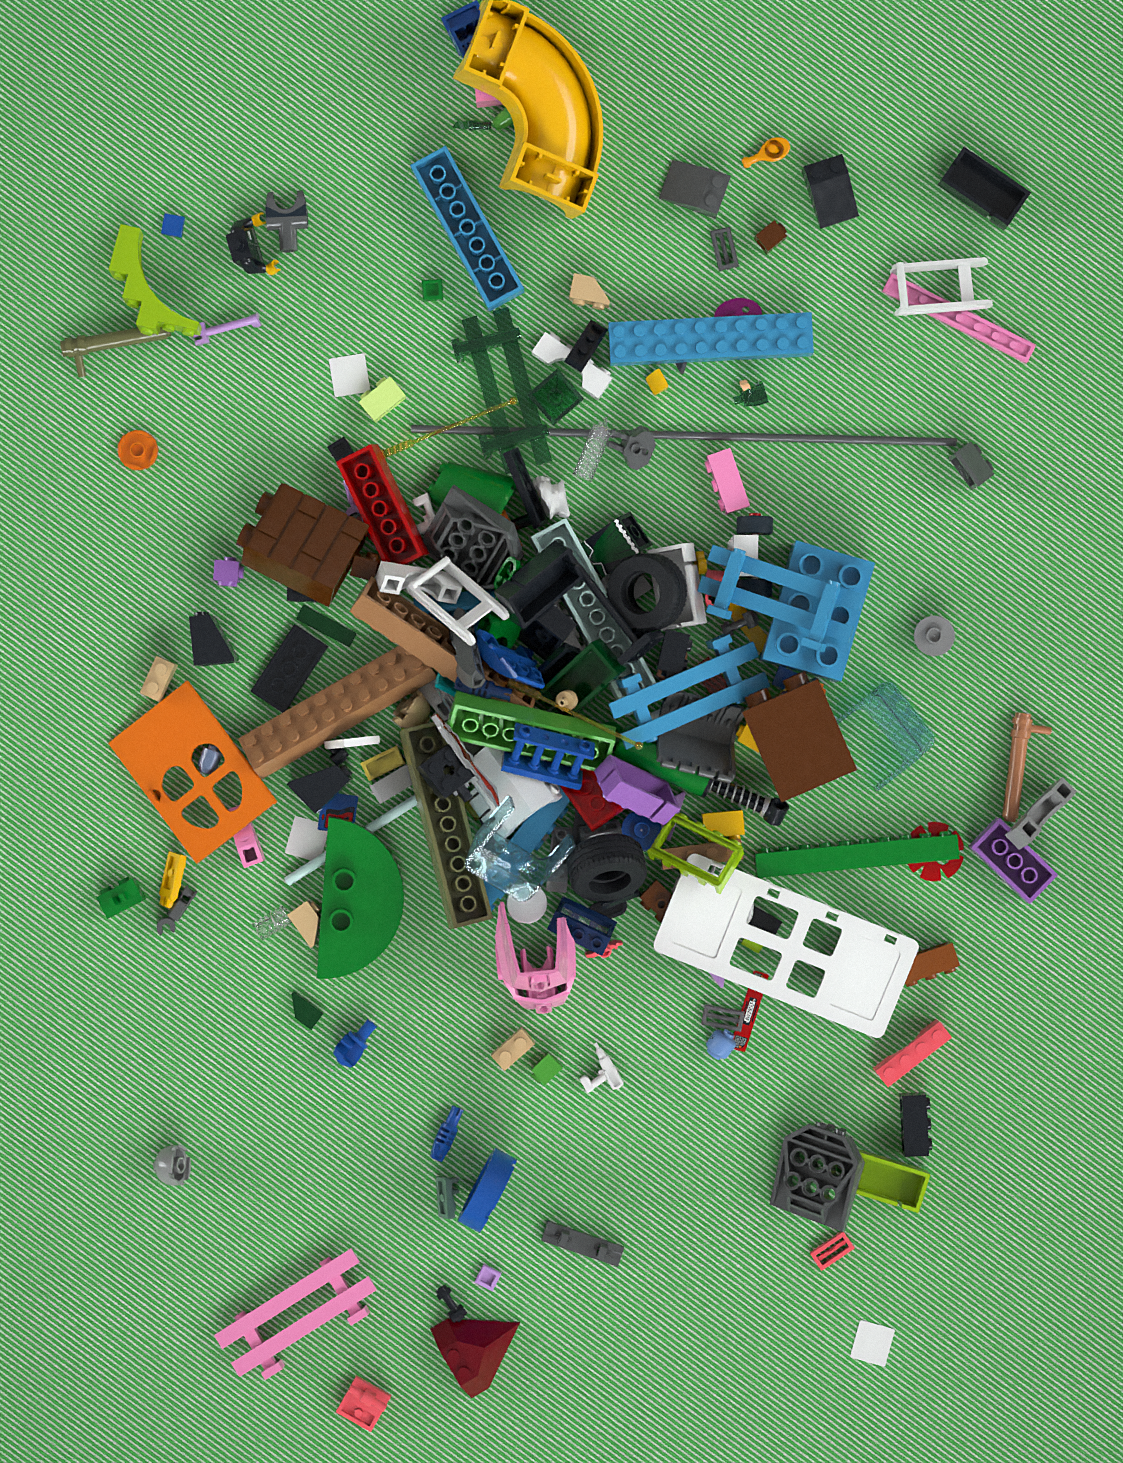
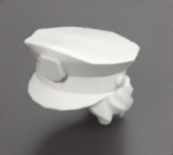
M537 476L534 478L532 483L541 498L544 512L549 515L550 520L554 515L568 518L570 511L564 481L561 480L558 484H551L548 477Z

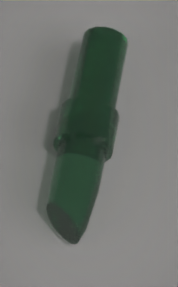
M476 120L457 121L453 128L469 129V131L491 130V122H479Z

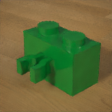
M129 877L118 881L119 886L113 889L109 886L99 891L101 895L96 897L107 919L146 899L136 878L129 879Z

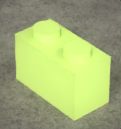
M385 377L376 383L377 387L373 391L368 390L360 397L362 399L359 401L360 405L375 423L407 398L391 377L387 379Z

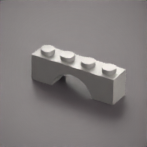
M1063 777L1046 789L1005 836L1018 850L1030 844L1042 831L1041 828L1046 821L1062 808L1077 791Z

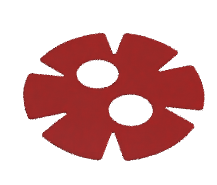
M928 822V832H931L932 836L939 835L940 831H947L949 825L941 822ZM920 825L910 834L911 838L919 837V833L927 832ZM953 831L952 834H957L959 851L964 850V844L957 831ZM959 855L960 859L949 860L944 865L937 863V861L911 863L908 866L913 873L924 866L920 878L927 881H941L940 869L949 878L958 871L964 857Z

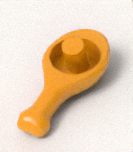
M774 137L767 140L757 154L742 158L741 161L744 168H749L752 164L759 161L776 162L783 159L790 150V143L782 137Z

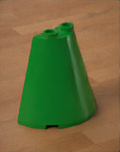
M448 462L447 464H441L437 472L440 474L437 481L433 480L427 491L431 492V499L441 507L451 487L455 485L501 515L510 498L515 494L517 487L512 476Z

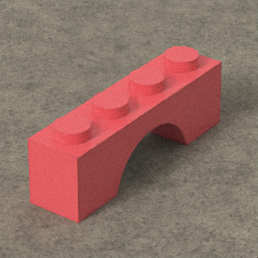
M935 1019L922 1029L917 1037L907 1046L886 1057L873 1069L884 1084L889 1087L952 1037L941 1022Z

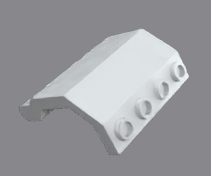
M484 747L473 756V762L497 787L499 800H497L489 784L479 774L499 807H495L478 785L476 776L468 781L469 785L472 783L475 787L470 792L473 797L469 803L478 816L482 817L483 823L488 822L494 816L498 819L489 828V831L494 833L492 836L499 843L534 812L549 803L558 801L563 796L556 784L501 771L504 751Z

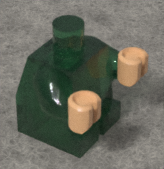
M747 380L739 381L743 390L739 391V396L733 397L735 405L743 403L744 407L759 406L769 402L762 381L756 382L757 385L752 387Z

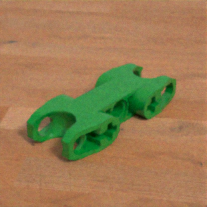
M510 556L503 563L496 576L494 590L498 589L507 580L511 582V577L521 569L520 561L515 557ZM530 558L529 560H527V561L525 562L524 566H525L529 561H531L533 558ZM511 563L514 565L512 572L510 571ZM493 611L482 617L477 627V631L481 629L493 634L499 645L503 646V639L505 637V647L509 649L512 648L521 631V627L511 622L509 618L503 620Z

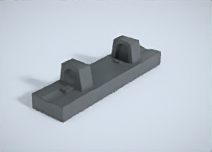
M549 1220L541 1239L543 1242L617 1267L624 1250L622 1245Z

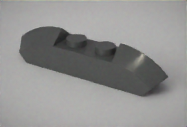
M457 608L453 618L457 621L466 612L461 608ZM474 625L467 629L476 641L472 646L468 645L449 629V640H452V645L457 654L455 655L457 676L462 683L470 688L482 687L486 680Z

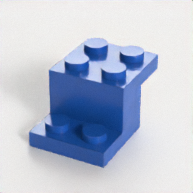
M477 0L441 18L458 55L462 56V58H464L479 21L480 10L478 9L480 5Z

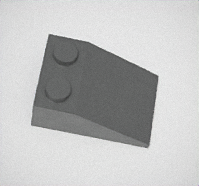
M672 160L659 199L716 219L731 176L713 169Z

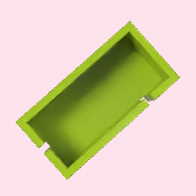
M858 1149L865 1164L856 1194L894 1206L899 1204L903 1209L919 1213L931 1175L928 1170Z

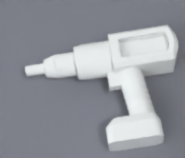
M429 493L412 500L415 506L420 507L424 505L425 508L424 522L417 525L421 536L425 535L436 516L431 505Z
M597 1042L594 1043L602 1069L598 1071L599 1076L591 1081L587 1075L580 1077L586 1092H591L606 1080H608L612 1090L621 1088L624 1081L617 1068Z

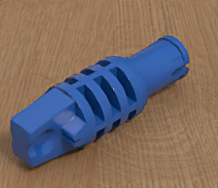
M452 1105L446 1122L443 1121L433 1142L430 1154L432 1159L440 1162L444 1160L458 1132L457 1124L464 1112L463 1109Z

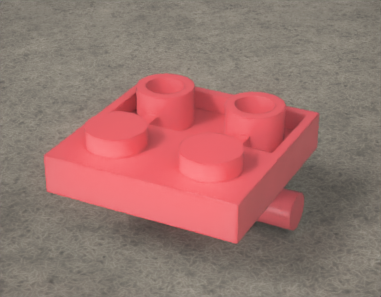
M356 1375L336 1413L371 1432L380 1415L386 1409L391 1394Z

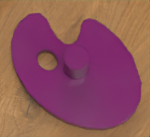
M734 298L722 303L716 309L714 317L762 315V310L753 300ZM748 307L749 312H743L742 308Z

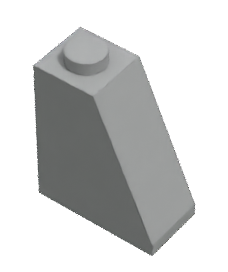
M407 764L369 786L380 804L412 785Z

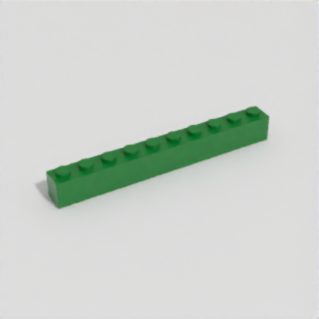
M940 831L937 836H932L931 832L919 833V837L911 838V834L899 835V839L891 840V836L879 837V841L871 842V838L859 839V843L851 844V840L839 841V845L832 846L831 842L818 843L819 847L802 844L798 845L799 849L781 846L778 847L779 851L761 848L758 849V853H754L757 878L960 859L957 834H952V831Z

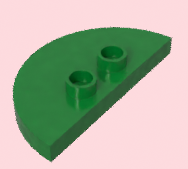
M333 816L328 818L316 979H330L349 975L366 967L378 958L395 936L404 906L403 880L391 851L367 828L351 820Z

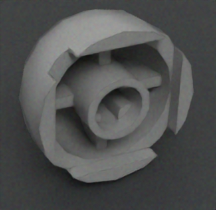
M184 1145L166 1146L159 1151L153 1163V1169L158 1179L166 1185H184V1180H188L190 1177L191 1159L190 1157L186 1158L185 1151L188 1150Z

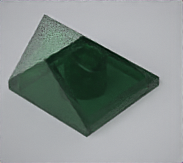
M558 368L527 394L553 426L584 400Z

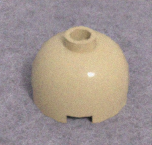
M418 689L411 693L412 696L409 699L403 698L393 712L396 717H393L392 721L404 729L427 724L430 720L431 705Z

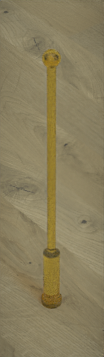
M511 397L509 401L417 439H409L385 450L382 449V454L387 459L391 455L413 447L415 443L507 405H515L517 398Z
M510 679L507 687L513 688L536 700L540 699L634 745L638 750L643 748L642 742H635L566 707H560L558 703L542 696L540 692L514 679Z

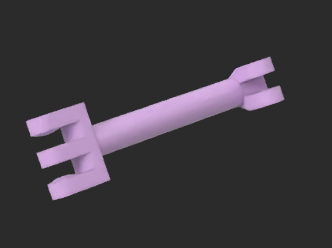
M259 313L206 328L205 323L201 322V335H194L193 338L202 337V339L195 341V346L210 343L208 336L247 325H252L253 327L262 326L259 320Z

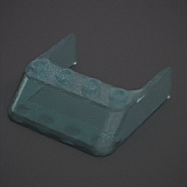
M892 682L881 683L836 718L837 724H839L854 711L865 710L902 756V765L873 787L875 791H879L915 763L935 742V736Z
M508 795L475 834L465 859V866L468 871L515 900L526 902L535 895L576 845L573 836L568 833L549 856L537 858L496 832L497 829L515 809L513 799Z

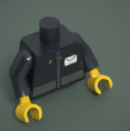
M260 212L251 218L248 217L234 222L230 229L231 233L226 235L233 262L243 268L248 274L267 272L269 275H274L281 269L274 267L279 263L278 260H273L265 265L253 225L259 227L266 223V221L262 222L260 220V216L264 213Z

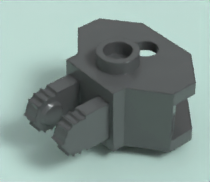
M640 425L630 432L613 429L611 434L621 438L622 441L620 444L608 441L607 446L620 451L629 468L638 470L647 465L656 446L653 433L649 431V428Z

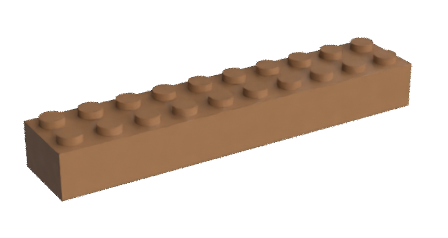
M371 576L359 592L349 612L357 619L370 625L373 630L385 635L391 642L403 647L407 653L419 658L425 665L437 670L441 676L447 677L455 683L457 678L455 655L457 654L452 645V640H449V628L400 595L379 592L376 579ZM481 658L485 680L493 681L497 686L512 688V694L504 693L511 696L510 702L494 697L491 699L533 708L539 689L499 674Z
M399 645L243 735L238 740L253 770L261 779H264L323 745L324 741L335 738L430 683L437 676L431 666L425 665L419 658L407 653Z

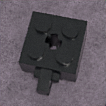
M446 744L416 767L417 771L439 799L444 800L453 794L454 797L459 795L463 802H467L473 797L467 787L470 786L468 781L475 775L469 768H465L450 744ZM448 767L450 770L448 773L450 774L445 775L443 772L444 768Z

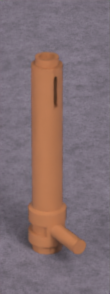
M1015 712V717L1012 718L1014 726L1010 734L1012 742L1002 812L1004 821L1016 822V818L1018 819L1028 739H1030L1031 733L1050 735L1052 732L1051 727L1032 725L1033 719H1031V714Z

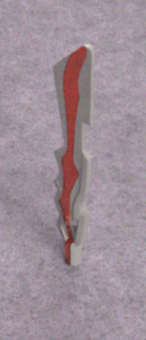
M438 713L433 714L430 718L436 724L445 741L450 744L465 768H469L476 776L478 785L495 807L498 808L500 804L497 787L474 764L473 755L465 749L464 743L460 741L458 735L452 731L451 727L441 719Z

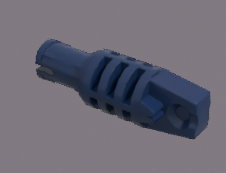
M457 676L454 686L457 690L486 699L494 697L510 702L511 696L504 693L512 694V688L497 686L493 681L486 680L482 687L470 688L462 683Z

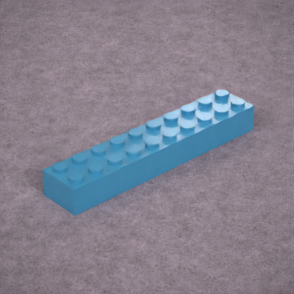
M812 312L608 322L610 366L809 357L814 353Z

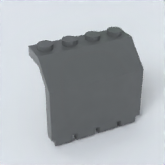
M683 691L669 695L662 701L659 717L704 697ZM730 704L657 736L656 761L660 762L661 767L675 770L677 766L678 771L695 774V771H697L698 776L714 779L716 776L718 781L731 783L736 776L735 734L744 717L741 709L745 707Z

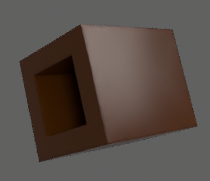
M774 220L756 234L754 240L767 255L786 239L787 235L785 233L787 231L780 222L777 224Z

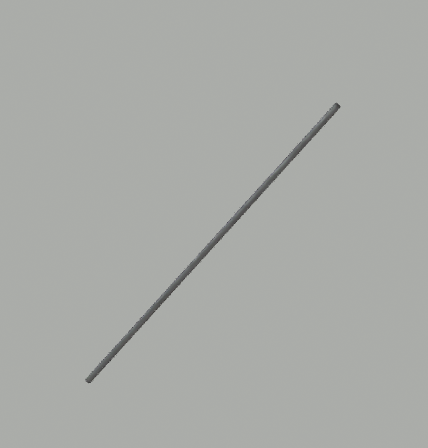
M411 425V433L617 438L611 434L613 430ZM619 430V431H622V432L629 431V432H630V431H632V430ZM650 431L653 433L654 439L956 446L957 444L956 438Z

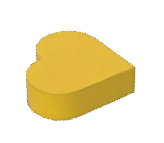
M696 551L694 565H697L699 575L706 574L707 561L704 551Z

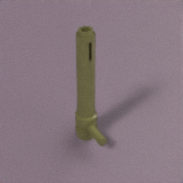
M161 327L159 335L152 334V336L142 334L138 328L92 336L80 335L75 339L69 337L60 341L63 357L75 358L78 377H84L86 372L83 355H88L89 352L168 339L171 336V332H167Z

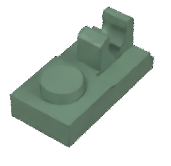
M436 1176L438 1217L445 1219L455 1218L456 1204L453 1195L458 1194L459 1189H452V1184L459 1182L458 1178Z

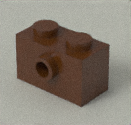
M361 552L355 555L350 576L369 580L371 576L375 578L382 561L379 554Z
M655 879L639 897L642 899L640 904L647 911L652 909L656 913L654 917L661 923L672 894Z

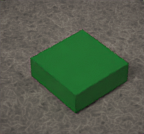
M442 279L422 280L423 302L444 300Z

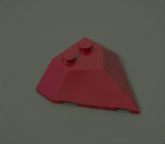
M447 1318L430 1328L441 1355L460 1387L470 1398L477 1396L490 1387L520 1322L468 1319L453 1323L450 1318Z

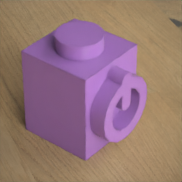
M224 557V560H215L213 580L218 581L217 585L237 587V583H240V578H244V567L241 566V562L236 561L237 558Z

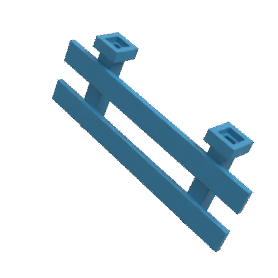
M712 545L708 560L724 565L726 569L721 582L705 576L701 578L697 591L716 597L714 605L708 604L707 613L724 619H730L732 611H729L728 608L730 603L809 629L808 638H802L800 644L802 646L825 652L827 644L822 643L825 635L849 643L854 627L830 618L835 604L860 611L865 595L841 588V583L830 579L826 583L746 556V551L734 548L731 551ZM740 572L821 598L816 614L736 587Z
M730 634L719 635L706 641L708 649H714L715 658L643 689H640L638 682L643 681L640 673L633 672L617 679L618 688H624L627 696L608 703L612 716L616 719L633 711L638 724L637 727L620 734L625 749L645 741L646 743L653 742L658 739L657 736L734 702L736 704L745 702L747 695L770 687L765 672L742 681L737 666L759 657L754 642L730 650L728 644L733 642ZM723 673L727 688L652 720L647 705Z

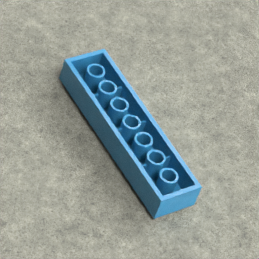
M444 146L411 164L410 167L488 311L490 312L523 294V285L448 148Z

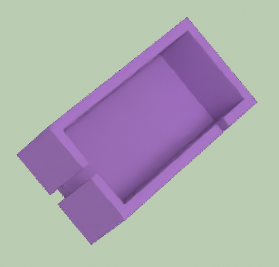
M610 754L594 771L598 779L597 782L603 791V797L607 801H613L624 809L628 808L639 816L643 815L649 818L652 822L665 825L680 810L667 781Z

